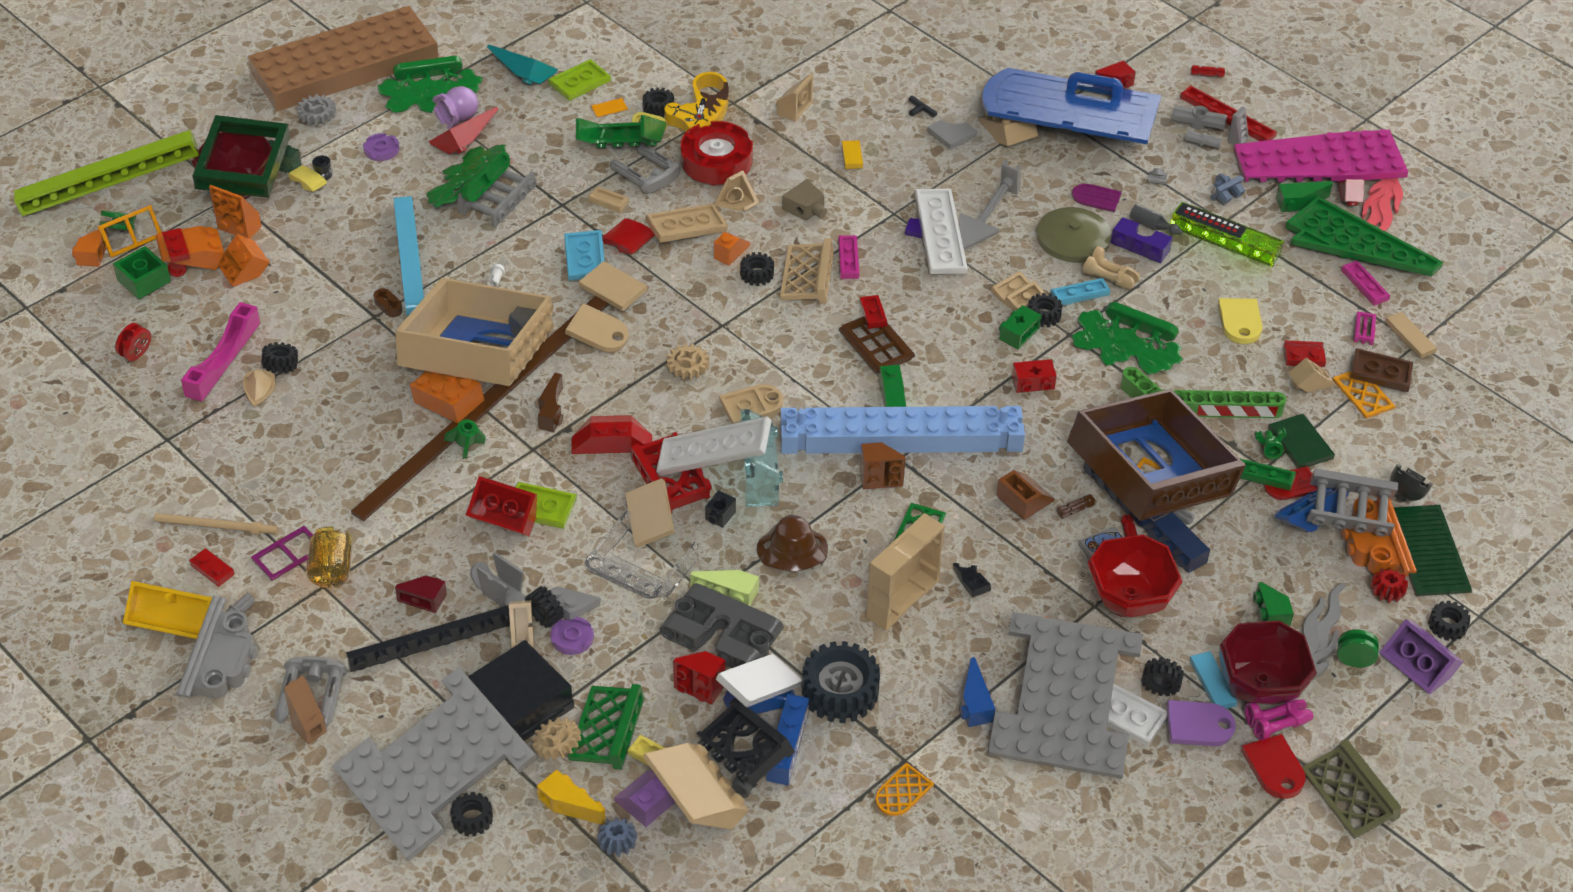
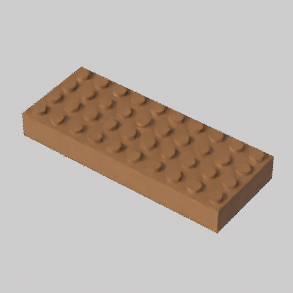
M410 6L401 7L400 9L385 12L384 14L369 17L368 19L353 22L248 56L251 74L276 112L298 105V102H303V98L309 99V95L315 97L316 94L320 97L322 95L327 96L392 75L394 66L399 63L439 58L437 42Z

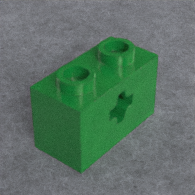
M1022 305L1017 310H1014L1006 321L1004 320L1000 324L999 340L1019 350L1040 329L1041 314Z

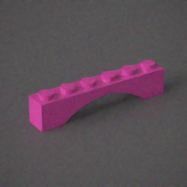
M242 302L238 303L230 314L223 336L214 351L202 363L191 366L181 379L185 397L203 402L260 325L256 306Z

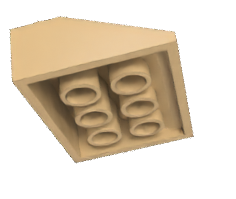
M684 743L645 753L643 756L690 823L732 830L749 811L744 804L743 797L734 791L731 787V781L722 775L719 771V765L710 759L708 751L704 746Z

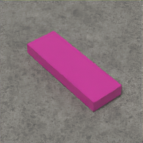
M839 235L840 279H859L857 235Z
M1358 261L1342 266V273L1373 306L1389 301L1390 295Z

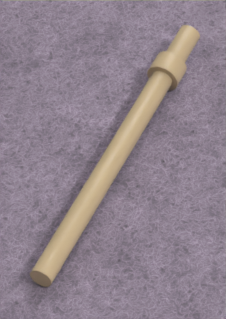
M155 513L154 521L249 531L251 534L261 535V533H278V526L263 525L262 522L244 523Z

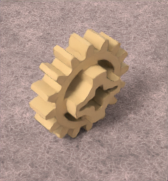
M684 343V347L677 345V350L671 349V354L667 355V368H669V372L674 373V377L681 375L682 380L685 377H689L692 380L693 376L700 378V373L705 374L706 369H709V355H707L706 350L702 351L701 346L695 348L694 344L687 346Z
M557 717L555 722H552L550 719L547 725L541 724L542 729L535 730L536 736L532 737V746L538 757H544L546 761L552 757L553 761H556L557 756H561L563 759L567 752L573 753L572 748H578L577 742L581 741V732L574 720L569 721L566 717L561 721L560 717Z

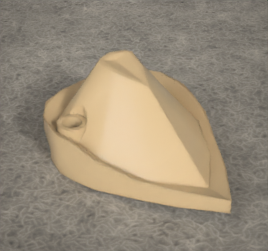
M256 369L246 373L243 378L244 392L253 407L263 402L276 388L275 375L270 371Z

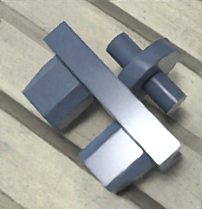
M1224 174L1217 175L1214 183L1216 192L1210 198L1213 201L1218 199L1225 205L1233 198L1229 192H1232L1236 198L1242 196L1246 191L1241 184L1244 180L1243 177L1239 175L1230 180V177Z

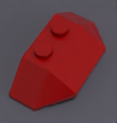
M632 415L591 416L572 436L571 453H631V446L636 444L641 446L652 442V434Z

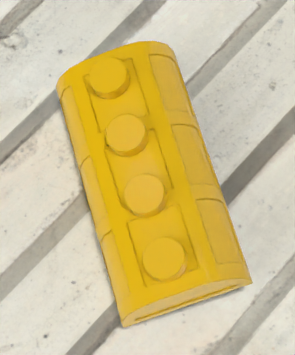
M131 581L122 624L197 639L212 597Z

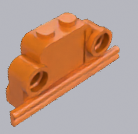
M1376 496L1377 501L1367 498L1366 519L1378 521L1380 503L1378 496ZM1359 498L1353 503L1351 516L1357 517ZM1388 499L1387 522L1394 523V529L1390 536L1381 537L1374 533H1358L1352 529H1341L1342 539L1347 544V554L1351 556L1355 565L1367 566L1368 570L1373 574L1379 572L1381 568L1387 570L1389 567L1392 571L1399 569V574H1405V577H1408L1409 573H1416L1417 570L1391 499Z

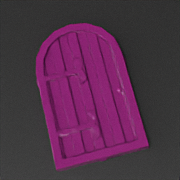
M1086 183L1075 186L1072 191V197L1077 203L1110 212L1116 211L1122 191Z

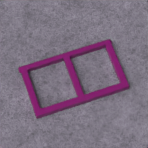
M302 526L251 556V559L273 581L322 552L326 547L305 526ZM305 533L318 548L297 559L284 544ZM279 547L293 563L272 574L259 558Z

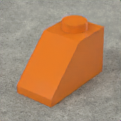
M104 228V231H105L106 236H107V238H108L107 230H106V228ZM99 229L79 238L76 246H73L72 256L75 257L77 265L100 267L107 248Z
M724 232L714 241V259L730 266L750 246V242L736 235Z

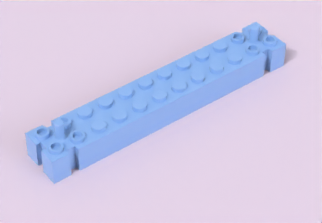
M997 406L815 407L799 409L798 411L797 408H781V454H798V450H806V454L861 453V444L878 442L884 443L899 453L999 452V448H1006L1007 452H1023L1025 432L1024 424L1022 423L1021 406H1005L1000 410L997 409Z

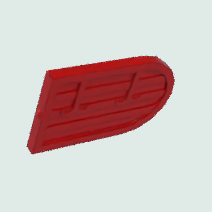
M1308 466L1290 470L1296 472L1291 491L1264 484L1266 493L1278 500L1302 497L1318 488L1315 485H1310L1312 472Z

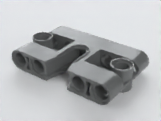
M694 583L684 597L676 600L675 610L667 617L659 630L664 638L696 652L711 639L717 630L724 629L716 647V651H718L717 656L725 659L726 666L735 668L768 656L769 648L779 636L784 626L778 618L706 586Z

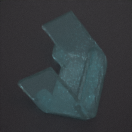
M740 409V422L763 417L750 409ZM771 421L765 454L744 458L746 507L779 505V483H783V472L778 469L775 438H778L777 425L773 426V421Z

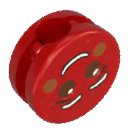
M130 323L117 337L115 343L116 353L128 361H136L147 351L151 342V332L138 323Z

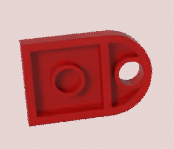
M1283 734L1242 745L1241 752L1261 787L1268 794L1280 799H1289L1297 796L1302 791L1306 780L1305 772ZM1282 784H1290L1293 789H1285Z

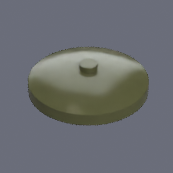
M1065 207L1050 211L1041 218L1037 227V240L1041 248L1052 257L1066 262L1081 263L1085 262L1089 256L1092 257L1097 246L1104 248L1105 252L1108 250L1111 242V229L1101 216L1090 210Z

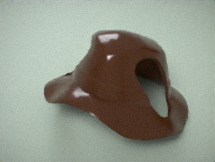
M788 515L783 517L779 523L759 539L757 554L760 561L769 567L785 571H801L824 562L828 554V544L825 537L812 530L810 524L804 518L797 515ZM815 538L820 540V545L817 544ZM772 539L769 549H765L764 544Z

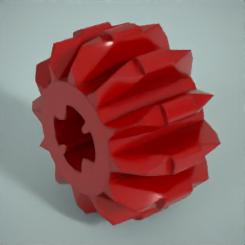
M1390 567L1387 570L1381 568L1379 572H1375L1371 582L1373 596H1380V601L1385 599L1388 603L1392 600L1398 602L1407 592L1408 581L1405 580V574H1399V569L1392 571Z

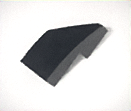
M953 563L955 574L972 598L991 591V584L981 573L977 572V566L971 565V567L966 568L960 567L959 563Z

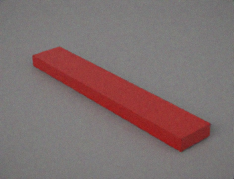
M1189 86L1180 94L1182 100L1193 106H1204L1209 112L1227 115L1226 123L1230 126L1233 115L1238 111L1193 86ZM1246 115L1248 135L1258 141L1273 140L1276 137L1277 132Z

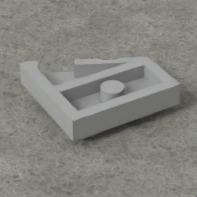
M558 586L550 589L552 595L555 594L556 600H559L560 606L563 607V616L569 620L600 606L601 598Z

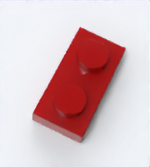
M181 228L163 231L162 237L171 263L190 259Z
M879 295L860 297L859 303L868 329L887 327V318Z
M206 548L189 560L190 566L218 587L235 575L233 568Z

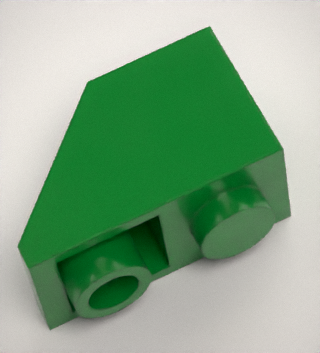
M1258 582L1257 589L1253 592V600L1258 605L1260 621H1281L1291 626L1294 612L1289 597L1263 582Z

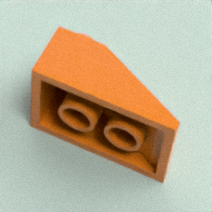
M203 226L181 229L190 259L174 263L217 270L224 255L218 229ZM157 233L156 240L161 260L171 263L162 233Z

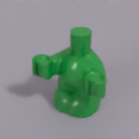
M1285 428L1278 429V436H1274L1272 431L1268 430L1264 433L1265 438H1263L1261 430L1259 432L1255 431V438L1263 445L1264 454L1268 459H1277L1283 454L1284 448L1281 442L1287 435Z

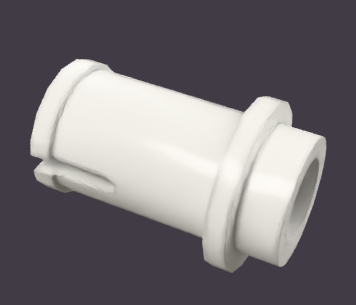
M494 264L490 269L491 274L487 280V285L498 287L501 277L505 274L503 265Z

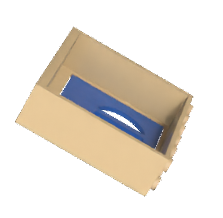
M441 278L396 330L397 366L510 386L518 378L519 373L525 369L526 364L532 359L534 353L539 350L540 345L545 342L548 334L553 331L554 323L551 321V315L553 314L554 306L551 304V296ZM517 306L536 309L535 313L515 337L511 333V325L508 322L510 313H513ZM502 333L510 335L515 339L509 340L483 334ZM478 340L500 345H506L509 347L506 349L501 347L473 343L472 341Z

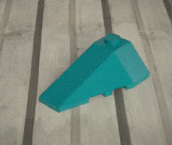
M490 44L487 45V48L515 75L522 77V81L530 85L533 82L541 84L558 71L557 68L536 59Z

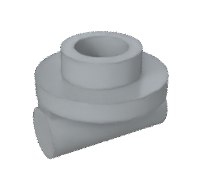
M1154 168L1153 171L1149 172L1148 183L1166 185L1167 173H1164V169Z

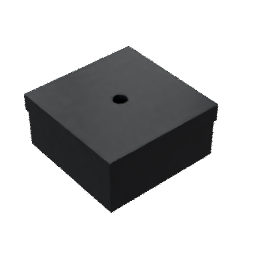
M526 640L468 676L523 741L533 736L535 730H541V724L547 725L550 719L554 722L557 717H561L575 708L571 685Z

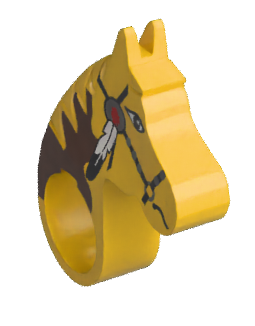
M703 72L697 75L693 80L692 98L694 103H686L684 105L668 103L665 106V120L667 124L681 128L686 133V131L697 124H700V127L711 125L710 121H721L728 109L729 86L726 78L716 72ZM714 87L720 91L717 94L709 95L700 91V89Z

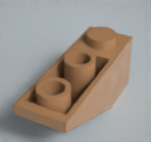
M301 676L291 681L284 687L292 728L307 744H310L327 732L325 721L306 679Z

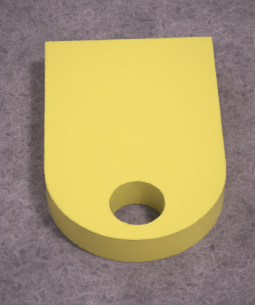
M1219 298L1218 307L1225 336L1239 344H1250L1257 341L1262 332V321L1257 299Z

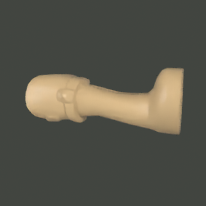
M1100 246L1096 247L1092 257L1089 256L1086 259L1082 272L1087 275L1110 280L1116 286H1120L1123 289L1131 290L1140 279V274L1129 266H1121L1106 260L1105 249Z

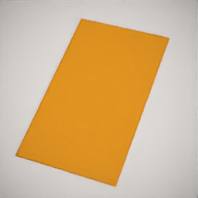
M622 98L591 105L597 117L629 110Z

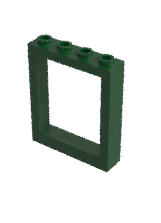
M215 115L192 175L194 188L210 191L209 186L213 185L234 194L269 198L290 139L289 125L287 123ZM220 132L275 138L262 176L206 169Z

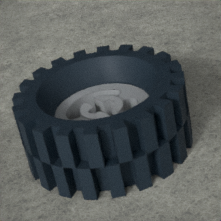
M836 641L830 642V647L828 648L825 644L819 646V652L814 649L810 657L806 658L802 672V695L809 698V710L812 713L817 710V717L822 719L826 715L828 716V721L833 723L834 718L840 719V723H846V718H850L851 722L857 721L859 714L863 718L867 715L868 710L872 711L875 702L877 703L880 667L879 664H876L874 655L869 657V651L866 648L860 651L858 644L854 643L850 647L846 641H842V645L837 646Z

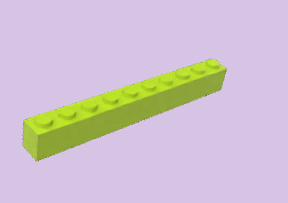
M190 129L14 190V202L23 217L199 156L198 144Z

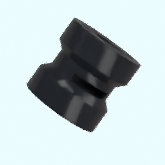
M324 155L313 158L312 166L314 171L325 180H329L332 177L330 158Z

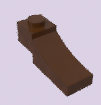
M553 374L539 398V429L553 433L563 421L561 405L557 404L563 389L562 374Z

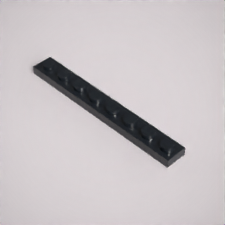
M509 605L346 652L350 672L384 664L391 660L404 658L408 655L428 651L429 649L448 645L463 639H469L483 633H490L504 627H510Z

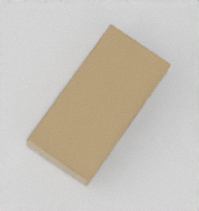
M597 186L588 196V202L621 213L629 203V197Z

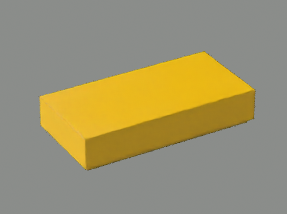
M860 140L842 141L845 169H862L863 159Z

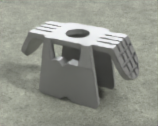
M497 553L493 554L498 577L492 574L488 565L484 562H476L472 566L470 575L475 586L482 591L485 597L487 596L499 604L500 607L507 606L509 602L526 601V596L521 593L524 572Z

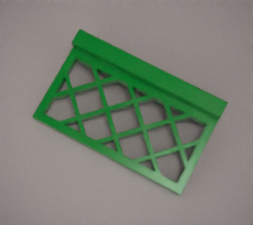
M632 684L631 689L591 686L578 724L581 732V741L577 742L578 748L571 749L573 753L568 754L569 761L612 764L613 769H623L645 699L641 685ZM596 693L607 696L598 702L594 700ZM620 695L627 696L626 700L619 704L614 700ZM611 701L614 707L604 712L601 707ZM595 710L601 713L592 720L588 717ZM619 711L621 716L612 722L609 716ZM605 719L608 725L598 730L595 724ZM592 727L595 732L585 738L582 735L583 732ZM613 729L615 735L606 740L603 734ZM600 737L603 742L592 748L589 742ZM586 745L589 750L585 753H576L577 749ZM605 747L609 749L608 756L597 754L598 751Z

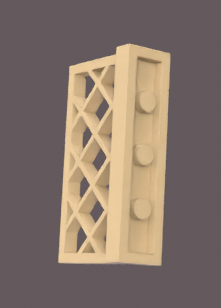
M824 238V243L788 245L780 293L781 300L818 299L819 304L827 303L834 256L832 238ZM814 250H820V252H818L815 255L811 253ZM792 251H801V253L795 256L792 254ZM805 256H808V257H809V259L806 260L805 262H803L802 260H800V259H802V258L805 257ZM796 262L799 264V266H797L794 269L790 267ZM813 262L818 264L813 268L809 266ZM804 268L808 270L803 275L799 273ZM812 274L816 276V278H814L811 281L807 279ZM793 275L798 277L792 282L789 280V278ZM802 281L806 283L800 288L797 286ZM810 287L814 289V292H805ZM791 288L796 290L793 293H786Z

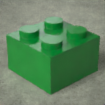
M146 246L113 263L117 281L138 300L171 282L167 264Z

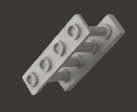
M505 170L475 202H467L460 195L457 199L458 212L465 215L470 209L474 208L490 215L492 226L496 227L536 187L535 172L531 171L526 177ZM506 177L519 184L514 188L499 182V180ZM494 187L509 194L502 198L488 191ZM481 198H485L499 205L493 209L478 203Z
M1314 469L1310 477V485L1318 487L1316 508L1310 510L1307 522H1312L1315 525H1329L1336 529H1352L1358 533H1374L1381 537L1390 536L1394 529V523L1387 522L1388 499H1393L1398 490L1397 482ZM1326 488L1338 490L1336 513L1324 511ZM1347 491L1359 494L1357 517L1345 515ZM1368 495L1380 498L1378 521L1366 519Z

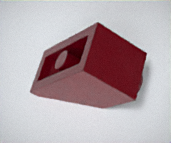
M427 575L397 584L395 587L398 602L432 613L438 611L447 596L445 581Z

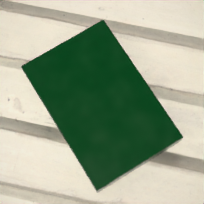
M1304 413L1269 424L1268 430L1272 431L1274 436L1279 435V428H1285L1287 435L1283 438L1281 444L1297 468L1310 467L1334 459V452Z

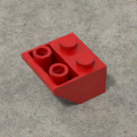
M707 651L676 657L673 660L674 688L681 693H687L697 698L701 702H707L712 705L724 689V686L716 678L719 673L725 671V659Z

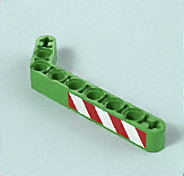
M1127 367L1123 370L1121 389L1131 398L1163 391L1139 369ZM1173 390L1199 417L1279 418L1283 415L1286 404V396L1280 392Z

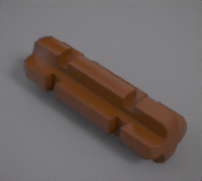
M1088 494L1083 499L1079 498L1067 503V506L1058 507L1057 513L1061 518H1066L1093 506L1095 498Z

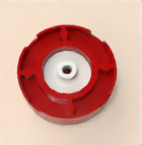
M710 121L711 125L700 127V124H697L683 135L681 139V165L685 173L693 180L716 186L725 184L727 178L742 170L745 175L750 171L753 164V141L749 139L748 132L745 129L725 121Z

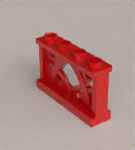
M673 432L672 435L664 438L678 436V434L676 432ZM664 438L641 446L639 444L631 446V460L646 484L661 478L665 483H669L666 489L671 513H673V509L704 498L706 500L710 498L712 486L708 478L705 479L702 468L682 471L677 482L672 478L658 477L657 468L655 469L652 466H657ZM695 483L698 488L692 490L693 486L690 484Z

